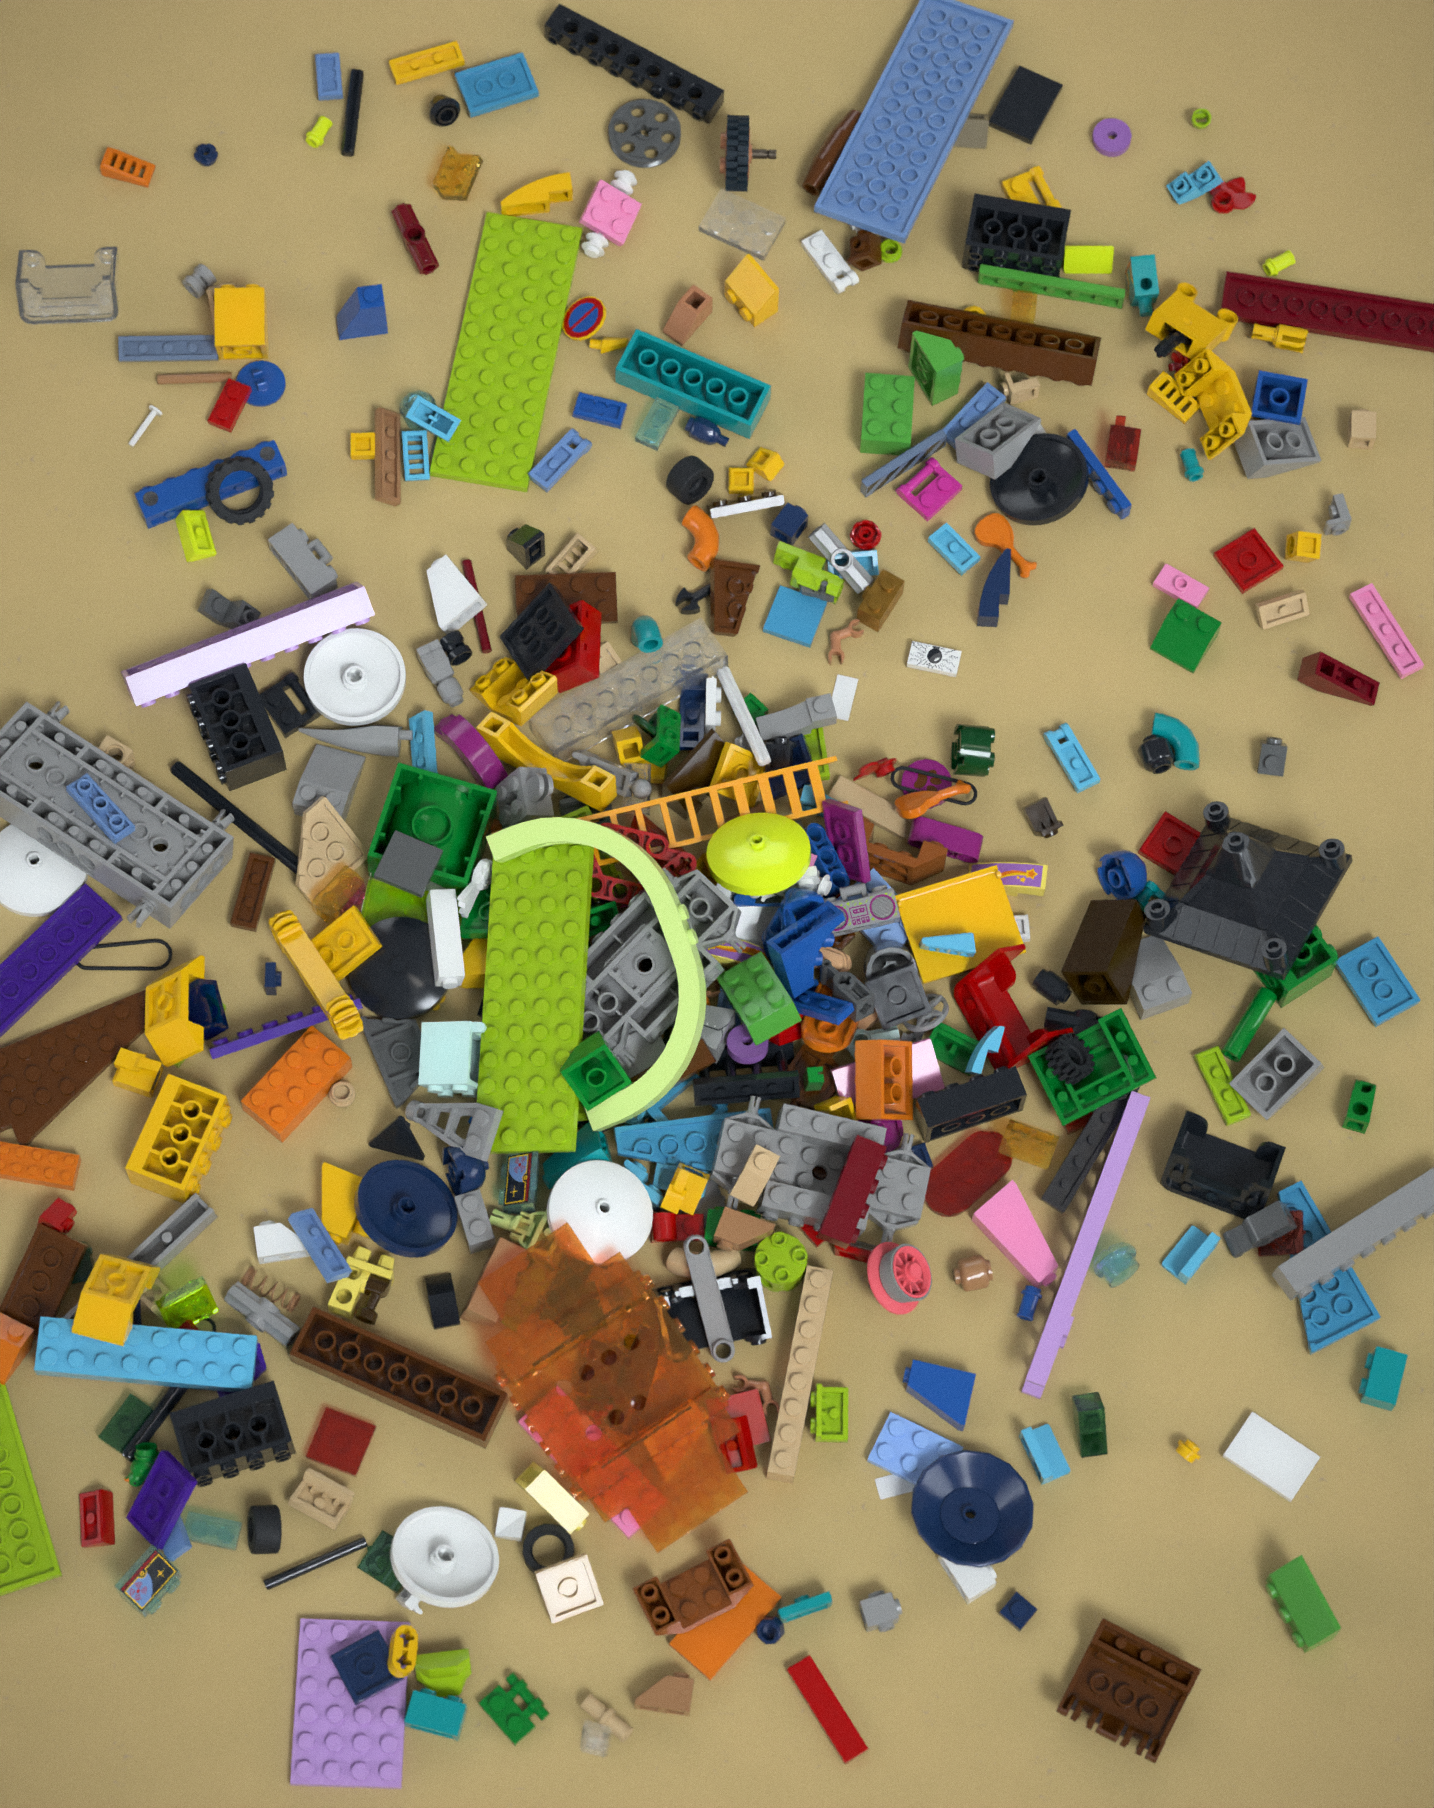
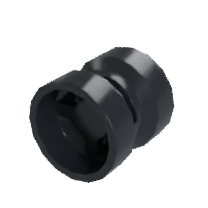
M453 631L439 641L443 651L447 653L451 666L460 665L472 656L473 652L468 645L464 644V637L460 631Z

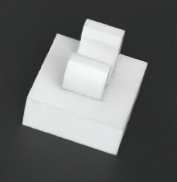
M405 1588L395 1598L403 1607L411 1611L413 1610L418 1614L423 1613L418 1607L420 1599L413 1596Z

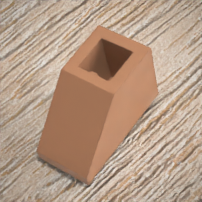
M693 284L678 301L663 329V333L683 346L712 313L713 298Z

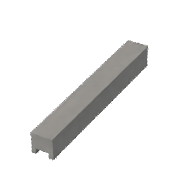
M195 1193L127 1258L159 1266L161 1271L217 1218V1215ZM78 1303L63 1317L64 1319L75 1318Z

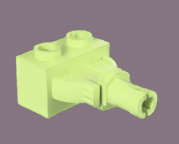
M498 1209L493 1210L492 1213L495 1216L491 1215L489 1219L492 1226L510 1231V1240L519 1243L522 1248L529 1250L528 1256L532 1263L537 1260L548 1269L556 1271L565 1251L558 1245L550 1231L547 1209L545 1212L537 1211L531 1214L521 1211L518 1216L507 1214Z

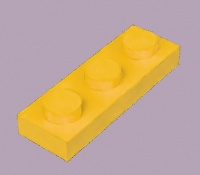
M458 41L388 60L396 85L465 66V60Z

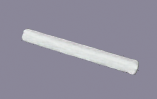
M724 666L716 672L758 765L763 767L771 762L770 755L729 667Z

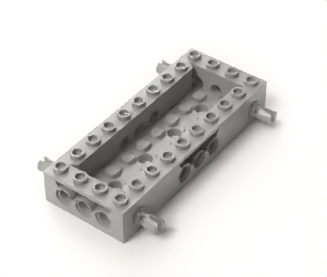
M57 701L47 714L26 702L0 730V817L136 906L127 916V920L130 923L136 920L137 928H140L150 915L170 929L232 859L234 837L225 832V829L234 821V816L230 813L225 817V809H222L212 822L208 821L60 724V721L70 712L66 705L60 709V701ZM32 762H39L43 765L42 768L37 770L29 767ZM86 773L135 825V831L116 844L106 836L66 791V786ZM156 844H164L167 846V850L158 852L153 847Z

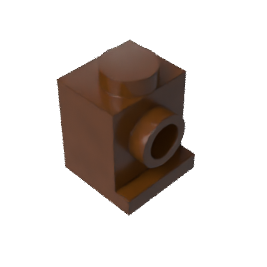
M867 230L857 231V236L850 238V257L848 258V263L860 271L881 265V238Z

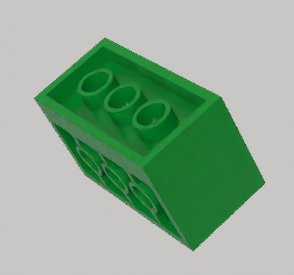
M1316 925L1284 981L1254 970L1253 972L1265 988L1276 994V1002L1280 1008H1283L1329 978L1337 964L1338 953L1331 944H1327L1322 938V932Z

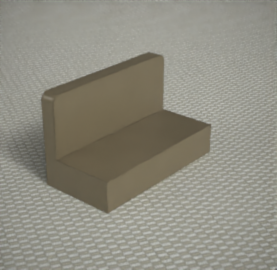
M970 113L953 147L985 149L987 147L989 114Z

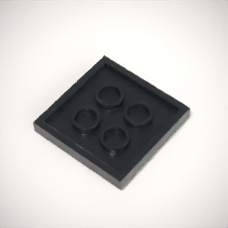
M549 582L499 637L526 679L530 681L533 675L546 671L573 640L579 636L584 627L558 588Z

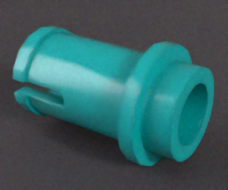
M1195 449L1183 450L1180 457L1186 470L1184 473L1185 477L1191 482L1200 480L1203 477L1204 469L1199 465Z

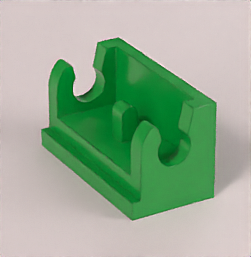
M941 1022L934 1028L929 1037L932 1041L936 1059L970 1076L971 1074L966 1073L965 1070L979 1041Z

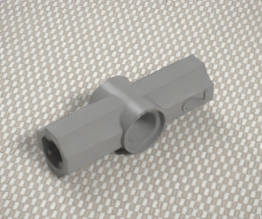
M825 523L818 526L808 536L857 594L865 590L874 579ZM839 552H845L848 557L847 561L842 565L835 563V556Z
M240 1282L234 1284L224 1298V1301L245 1316L246 1321L262 1333L265 1331L286 1348L295 1342L301 1331V1328L283 1316L273 1303L264 1297H258Z

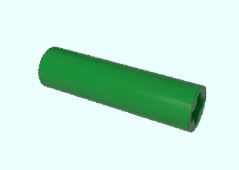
M1259 987L1221 1050L1226 1058L1234 1062L1240 1061L1277 999L1274 992L1265 987Z

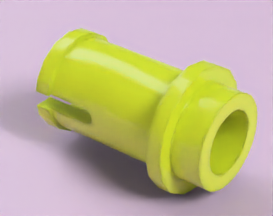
M324 116L318 118L313 129L306 133V143L309 146L318 148L323 145V139L333 125L331 120Z
M1287 250L1273 259H1266L1263 264L1264 272L1269 277L1277 276L1281 270L1295 264L1294 255L1291 251Z

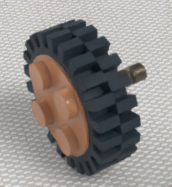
M727 115L726 132H721L720 149H725V157H720V173L724 174L725 191L747 192L749 164H752V159H776V149H752V144H750L749 115Z

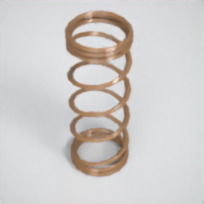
M253 1266L249 1267L241 1280V1284L247 1286L250 1283L252 1291L262 1285V1297L267 1296L272 1291V1303L282 1298L281 1307L283 1309L287 1308L289 1313L293 1312L301 1299V1294L295 1293L288 1305L283 1307V1301L289 1288L287 1287L283 1294L273 1301V1294L278 1281L268 1293L262 1295L268 1275L255 1289H252V1283L258 1270H255Z

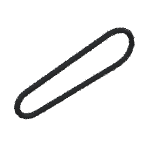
M161 939L99 944L93 949L161 943L168 949L169 956L163 965L157 967L83 966L80 962L77 966L83 970L157 971L169 965L173 953L170 945Z

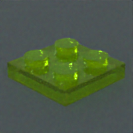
M203 1276L189 1281L185 1286L172 1293H167L161 1299L155 1301L167 1328L178 1329L186 1320L190 1319L196 1324L219 1311Z

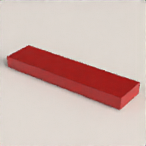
M809 1655L787 1668V1673L843 1763L847 1764L866 1752L869 1748L812 1657Z

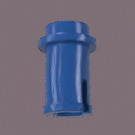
M1026 1285L1025 1290L1021 1292L1023 1298L1017 1317L1033 1321L1038 1299L1042 1298L1040 1294L1041 1289Z

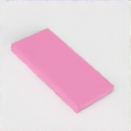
M930 1038L912 1043L913 1099L928 1091L935 1092L944 1089V1083ZM855 1062L831 1069V1074L838 1096L851 1097L855 1109L856 1074Z

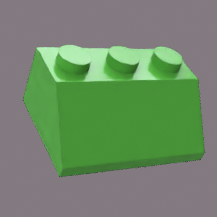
M920 331L913 332L908 368L913 376H915L916 381L931 405L934 406L957 395L959 383H961L960 376L964 360L960 348H955L949 339Z
M1302 1555L1267 1577L1266 1590L1271 1599L1276 1598L1280 1606L1278 1609L1280 1617L1285 1624L1289 1623L1293 1630L1291 1636L1298 1648L1302 1647L1304 1653L1335 1638L1341 1627Z

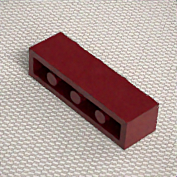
M860 1135L854 1138L817 1233V1238L844 1249L850 1243H856L860 1233V1229L856 1228L859 1219H865L870 1206L866 1203L869 1194L874 1195L879 1180L875 1179L878 1169L883 1171L888 1156L885 1155L887 1146Z

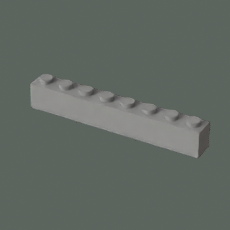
M1434 1167L1279 1265L1272 1276L1291 1301L1297 1296L1300 1299L1306 1297L1314 1290L1312 1288L1318 1283L1322 1286L1335 1277L1333 1273L1339 1269L1345 1272L1355 1264L1354 1260L1361 1256L1365 1259L1376 1251L1375 1246L1380 1243L1384 1246L1389 1244L1397 1237L1395 1234L1400 1230H1403L1405 1233L1416 1226V1220L1422 1216L1426 1220L1434 1215Z

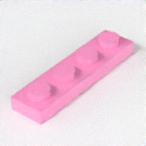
M1371 583L1351 593L1349 596L1351 602L1400 679L1423 669L1424 663L1374 585Z

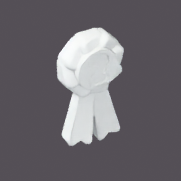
M489 859L480 860L473 870L471 882L457 897L459 900L458 906L461 907L458 913L462 917L468 918L479 891L487 889L491 884L493 861Z

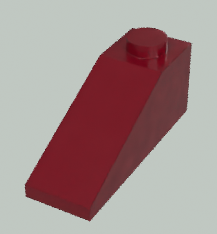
M1321 651L1302 658L1297 681L1316 691L1369 706L1375 704L1380 682Z

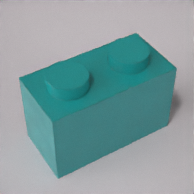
M1376 1346L1373 1353L1368 1352L1364 1368L1368 1369L1367 1377L1361 1379L1358 1393L1362 1394L1360 1403L1388 1411L1393 1410L1397 1402L1408 1357L1407 1354Z
M421 1688L420 1692L413 1690L404 1721L405 1727L459 1741L468 1710L467 1704H463V1699L447 1695V1699L436 1696L437 1692L426 1688Z

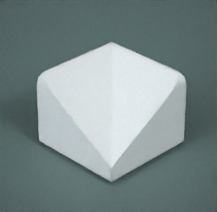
M499 1507L495 1537L522 1542L527 1516L526 1511Z

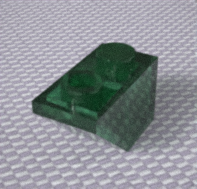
M1099 1392L1072 1395L1073 1417L1081 1458L1108 1454L1105 1408Z

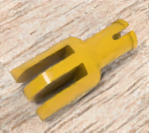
M1254 323L1251 339L1273 342L1272 345H1275L1274 348L1303 353L1308 329L1283 324L1273 328Z

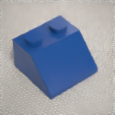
M1259 370L1252 399L1251 416L1300 425L1308 379Z

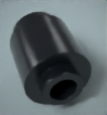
M1042 969L1032 983L1037 993L1056 1006L1060 1003L1065 1004L1072 994L1068 982L1051 970Z

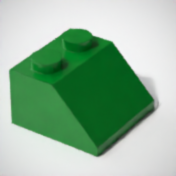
M1178 598L1162 623L1150 650L1194 674L1217 638L1222 622Z

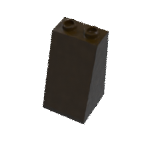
M1136 899L1090 901L1061 970L1081 1005H1127L1146 919Z

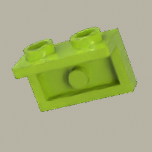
M817 1383L816 1391H811L810 1406L816 1407V1417L810 1418V1434H815V1442L848 1443V1387H822V1383Z

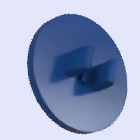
M268 361L249 363L241 369L236 379L237 382L251 387L252 392L246 403L257 407L268 406L278 401L286 387L285 376L282 370L277 365Z

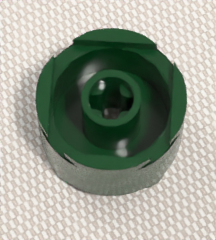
M957 724L953 735H958V739L952 742L951 769L954 770L953 775L988 776L989 768H993L995 762V753L991 752V743H994L995 729L989 728V726Z

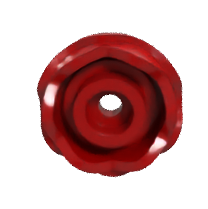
M867 520L856 522L850 532V539L853 545L862 550H870L876 547L882 536L878 526L873 521Z

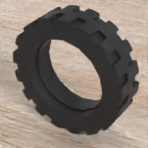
M235 456L232 459L230 457L223 459L224 462L221 464L217 463L214 466L215 469L208 474V481L205 483L206 499L215 514L227 523H236L237 525H244L247 522L249 524L256 521V518L263 517L265 510L271 507V499L274 498L273 481L264 467L252 458H243L242 456ZM236 471L250 472L259 482L260 491L258 498L246 509H229L220 499L219 489L222 481L226 476Z

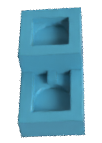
M994 1026L983 1036L969 1059L965 1070L966 1073L972 1075L982 1073L987 1052H998L1005 1027Z

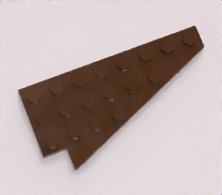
M146 990L1 1048L0 1133L13 1128L19 1145L27 1146L116 1060L120 1048L127 1049L145 1032Z

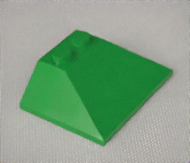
M1122 1008L1098 1019V1024L1077 1034L1079 1036L1078 1041L1083 1039L1085 1041L1084 1046H1089L1091 1049L1088 1052L1093 1054L1094 1058L1092 1061L1095 1062L1093 1072L1074 1085L1071 1083L1065 1084V1079L1060 1081L1058 1074L1054 1076L1052 1073L1054 1069L1048 1067L1047 1064L1050 1061L1045 1058L1047 1046L1028 1055L1062 1126L1157 1078Z

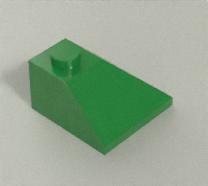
M600 1031L579 1043L560 1069V1073L587 1111L632 1083Z

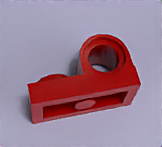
M671 1212L653 1214L651 1243L684 1242L691 1235H700L704 1238V1214L691 1215ZM699 1239L691 1240V1242L700 1241Z

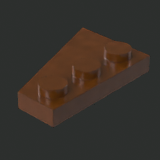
M717 559L710 562L711 634L735 637L738 634L746 611V603L749 594L752 593L753 582L760 565Z

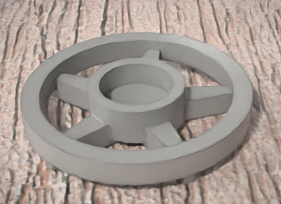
M926 994L928 1001L931 1000L929 1004L932 1012L916 1017V1025H911L906 1021L903 1023L904 1026L913 1032H923L936 1027L948 1014L949 1005L946 999L941 994ZM940 1002L943 1003L942 1012L934 1008Z

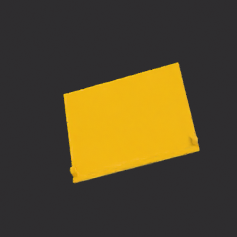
M997 865L895 895L900 918L923 984L972 970L998 948L1023 944L1001 880V872L998 871ZM972 932L974 934L976 953L974 957H965L920 949L919 943L923 937ZM1026 949L1019 955L1026 953Z

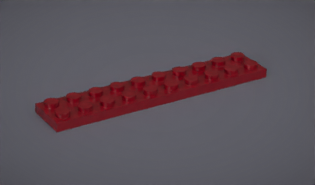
M1226 272L1221 309L1233 311L1238 316V322L1257 323L1258 325L1275 328L1279 324L1308 329V333L1434 353V304Z

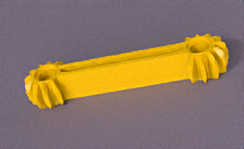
M286 910L269 919V928L275 942L282 953L287 956L322 1009L334 1032L343 1040L358 1035L359 1032L363 1031V1021L357 1007H355L353 1000L344 992L303 930L297 916L291 910Z

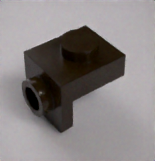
M1043 797L1022 808L1034 836H1044L1046 839L1058 833L1057 829L1064 826L1061 820H1057L1047 797Z

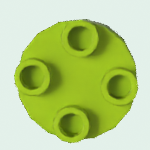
M778 1231L766 1237L759 1243L754 1259V1268L760 1275L762 1286L772 1292H787L801 1284L806 1274L808 1254L803 1244L790 1234Z

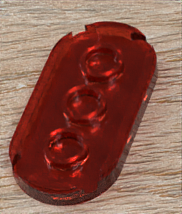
M977 1131L971 1134L930 1171L924 1200L926 1206L935 1214L943 1217H955L968 1210L1009 1172L1013 1156L1008 1140L1000 1133L994 1131Z

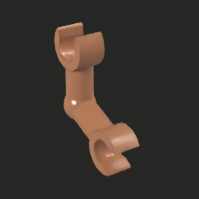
M853 620L848 627L833 631L830 634L831 651L828 655L829 664H831L833 655H838L841 659V665L843 664L845 655L841 650V640L850 636L860 638L864 634V630L854 631L852 627L859 625L860 620Z
M736 1375L734 1377V1380H741L745 1385L740 1389L733 1388V1392L738 1394L746 1390L758 1389L764 1403L763 1411L765 1417H768L766 1408L769 1405L775 1406L779 1414L780 1406L773 1399L768 1381L747 1380L743 1375Z

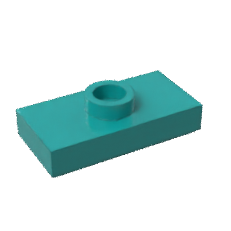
M828 1591L811 1598L809 1595L798 1597L794 1600L795 1604L778 1609L777 1616L781 1622L787 1623L829 1608L833 1601L831 1594Z

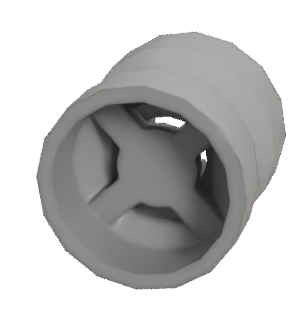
M199 264L194 268V273L187 275L182 280V283L191 295L200 298L205 293V289L214 285L217 280L206 266Z

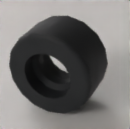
M693 455L687 456L673 466L668 474L666 487L681 503L687 505L694 504L701 500L712 487L714 472L700 458Z
M254 1505L250 1507L247 1537L251 1554H276L279 1552L282 1523L280 1509L277 1505Z

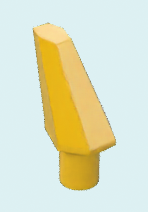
M604 337L602 340L591 338L589 348L599 349L601 354L626 347L629 338Z

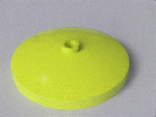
M751 813L728 821L713 834L706 852L708 868L716 882L727 890L749 896L769 895L789 888L801 879L811 861L810 841L804 829L795 821L774 813Z

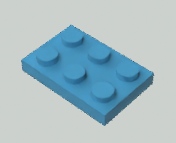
M523 52L455 73V80L470 118L539 97V91Z
M1379 936L1338 958L1335 967L1375 1027L1420 1002V998Z

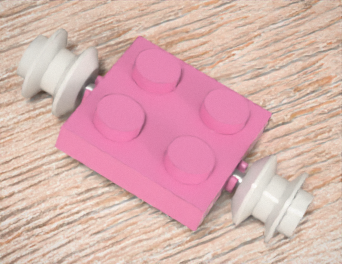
M628 170L616 171L614 176L617 180H612L610 185L601 179L597 182L579 220V223L594 231V233H587L586 239L588 242L582 243L585 254L591 258L604 256L605 252L602 248L608 247L607 239L619 247L624 244L642 205L628 196L633 193L631 186L637 184L634 174Z

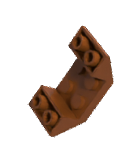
M863 817L870 871L874 868L880 876L910 886L944 871L948 848H945L943 844L937 841H923L917 858H914L912 854L906 851L896 852L890 850L882 843H872L875 824Z
M730 1538L706 1550L709 1559L661 1584L657 1576L632 1588L656 1636L686 1633L733 1609L754 1586Z

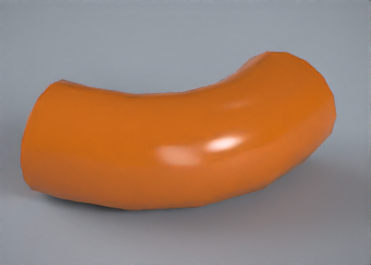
M694 505L682 521V526L688 529L695 539L694 547L687 555V558L697 569L706 572L710 567V562L715 559L719 551V534L713 519L703 509Z

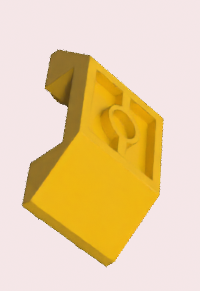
M1205 349L1174 374L1182 396L1196 397L1200 404L1209 431L1199 439L1207 459L1212 460L1244 434L1252 412L1235 371L1210 349Z
M508 657L495 662L493 668L486 675L479 677L475 685L469 689L491 712L521 727L558 693L555 675L541 671L533 675L529 681L515 660Z
M200 955L165 972L146 987L145 1035L166 1067H170L204 1051V1027L188 1021L189 987L204 980L205 956Z
M100 1254L81 1291L72 1333L124 1346L133 1327V1311L144 1289L152 1288L160 1272V1267L113 1254Z

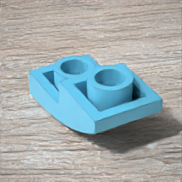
M1208 161L1190 175L1185 171L1166 186L1180 205L1209 192L1224 181L1212 163Z
M626 1159L624 1168L632 1172L642 1182L649 1194L652 1209L658 1212L663 1202L662 1192L652 1184L646 1185L648 1173L642 1164L637 1161L632 1163Z

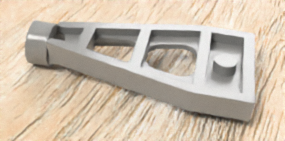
M413 1100L407 1105L405 1114L408 1120L421 1124L448 1145L459 1147L465 1155L487 1162L503 1111L479 1103H423ZM441 1112L450 1113L445 1130L437 1126ZM472 1116L467 1137L462 1139L456 1134L460 1117Z

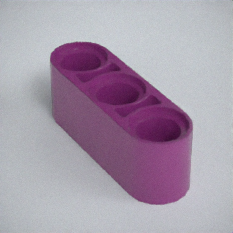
M917 817L912 820L907 843L921 849L923 841H937L943 844L945 848H948L947 857L963 862L977 863L984 837L979 833L925 817Z

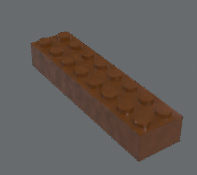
M908 300L897 348L910 353L912 333L920 331L951 340L955 348L959 347L964 356L963 362L975 363L981 367H996L1006 372H1022L1032 377H1047L1053 381L1073 382L1078 386H1092L1101 337Z
M314 1306L289 1354L291 1361L297 1365L485 1449L509 1401L508 1393Z

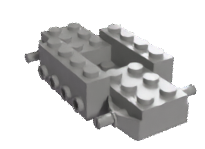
M663 868L676 891L680 903L684 904L688 910L689 919H687L690 929L693 928L698 937L696 946L703 965L707 988L725 969L706 949L729 943L738 953H741L743 950L736 943L743 949L747 946L735 933L741 911L698 869L677 878L666 868ZM645 891L641 895H635L628 904L629 908L623 914L618 913L611 920V926L604 933L600 932L592 940L593 945L588 949L587 983L582 1041L600 1031L616 1057H619L628 1067L633 1064L626 1059V1056L633 1063L636 1061V1058L625 1047L631 1026L652 1045L676 1020L678 1012L679 989L676 968L653 904ZM643 959H650L652 961V968L648 972H641L639 970V963Z
M750 1096L748 1110L745 1113L726 1117L722 1121L710 1178L728 1191L729 1197L726 1207L731 1208L732 1206V1209L737 1210L739 1200L731 1196L730 1193L753 1147L757 1144L779 1155L780 1158L760 1194L756 1213L762 1214V1218L766 1220L777 1221L778 1218L788 1220L789 1225L803 1227L804 1224L813 1226V1230L818 1232L854 1138L860 1135L883 1145L887 1128L795 1105L783 1104L778 1111L774 1129L758 1114L761 1098L757 1097L755 1101L756 1096ZM903 1133L901 1148L885 1153L888 1156L883 1171L878 1169L875 1179L879 1180L874 1195L869 1194L866 1201L870 1205L865 1219H859L856 1227L860 1229L859 1236L865 1231L867 1220L870 1219L882 1228L881 1243L886 1242V1240L887 1242H892L895 1231L915 1227L921 1219L931 1168L912 1152L913 1134ZM822 1167L826 1171V1178L823 1180L815 1179L812 1174L813 1168Z

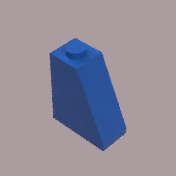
M382 284L357 287L336 316L339 340L388 334Z
M913 1360L912 1366L905 1368L903 1382L908 1383L906 1392L957 1430H964L976 1374Z

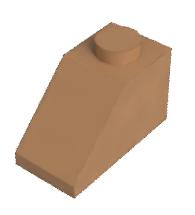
M725 1207L714 1234L713 1242L722 1250L732 1252V1250L740 1251L773 1235L775 1224Z
M674 1672L673 1676L666 1675L635 1699V1709L689 1716L694 1679L689 1678V1674Z

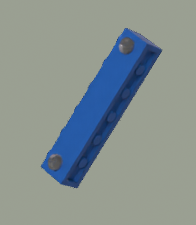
M275 440L260 442L254 448L246 451L240 450L230 456L231 459L235 458V456L252 458L264 467L272 481L287 476L286 464ZM216 459L207 466L190 469L186 474L176 478L169 477L160 484L143 487L139 492L135 493L137 505L147 528L150 529L176 519L182 510H199L209 506L206 499L205 483L208 481V474L215 469L214 466L217 463L221 464L224 460ZM243 470L233 472L226 476L220 485V499L222 501L259 486V482L250 472Z

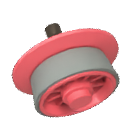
M893 1242L880 1243L871 1251L867 1263L869 1288L872 1290L877 1301L887 1311L896 1315H904L914 1310L918 1302L927 1297L932 1285L931 1269L923 1253L911 1244L898 1245Z

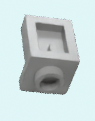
M1343 493L1333 495L1331 505L1328 506L1331 520L1326 521L1324 534L1336 536L1349 530L1352 519Z

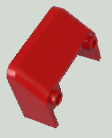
M1025 944L998 948L961 979L954 988L955 1000L979 1042L992 1027H1005L998 1052H987L986 1055L995 1070L1003 1066H1008V1068L1014 1066L1016 1068L1031 1062L1028 1055L1050 1045L1063 1034L1074 1032L1072 1028L1052 1032L1040 1028L1031 1033L1007 991L1016 981V972L1011 961L1026 949Z

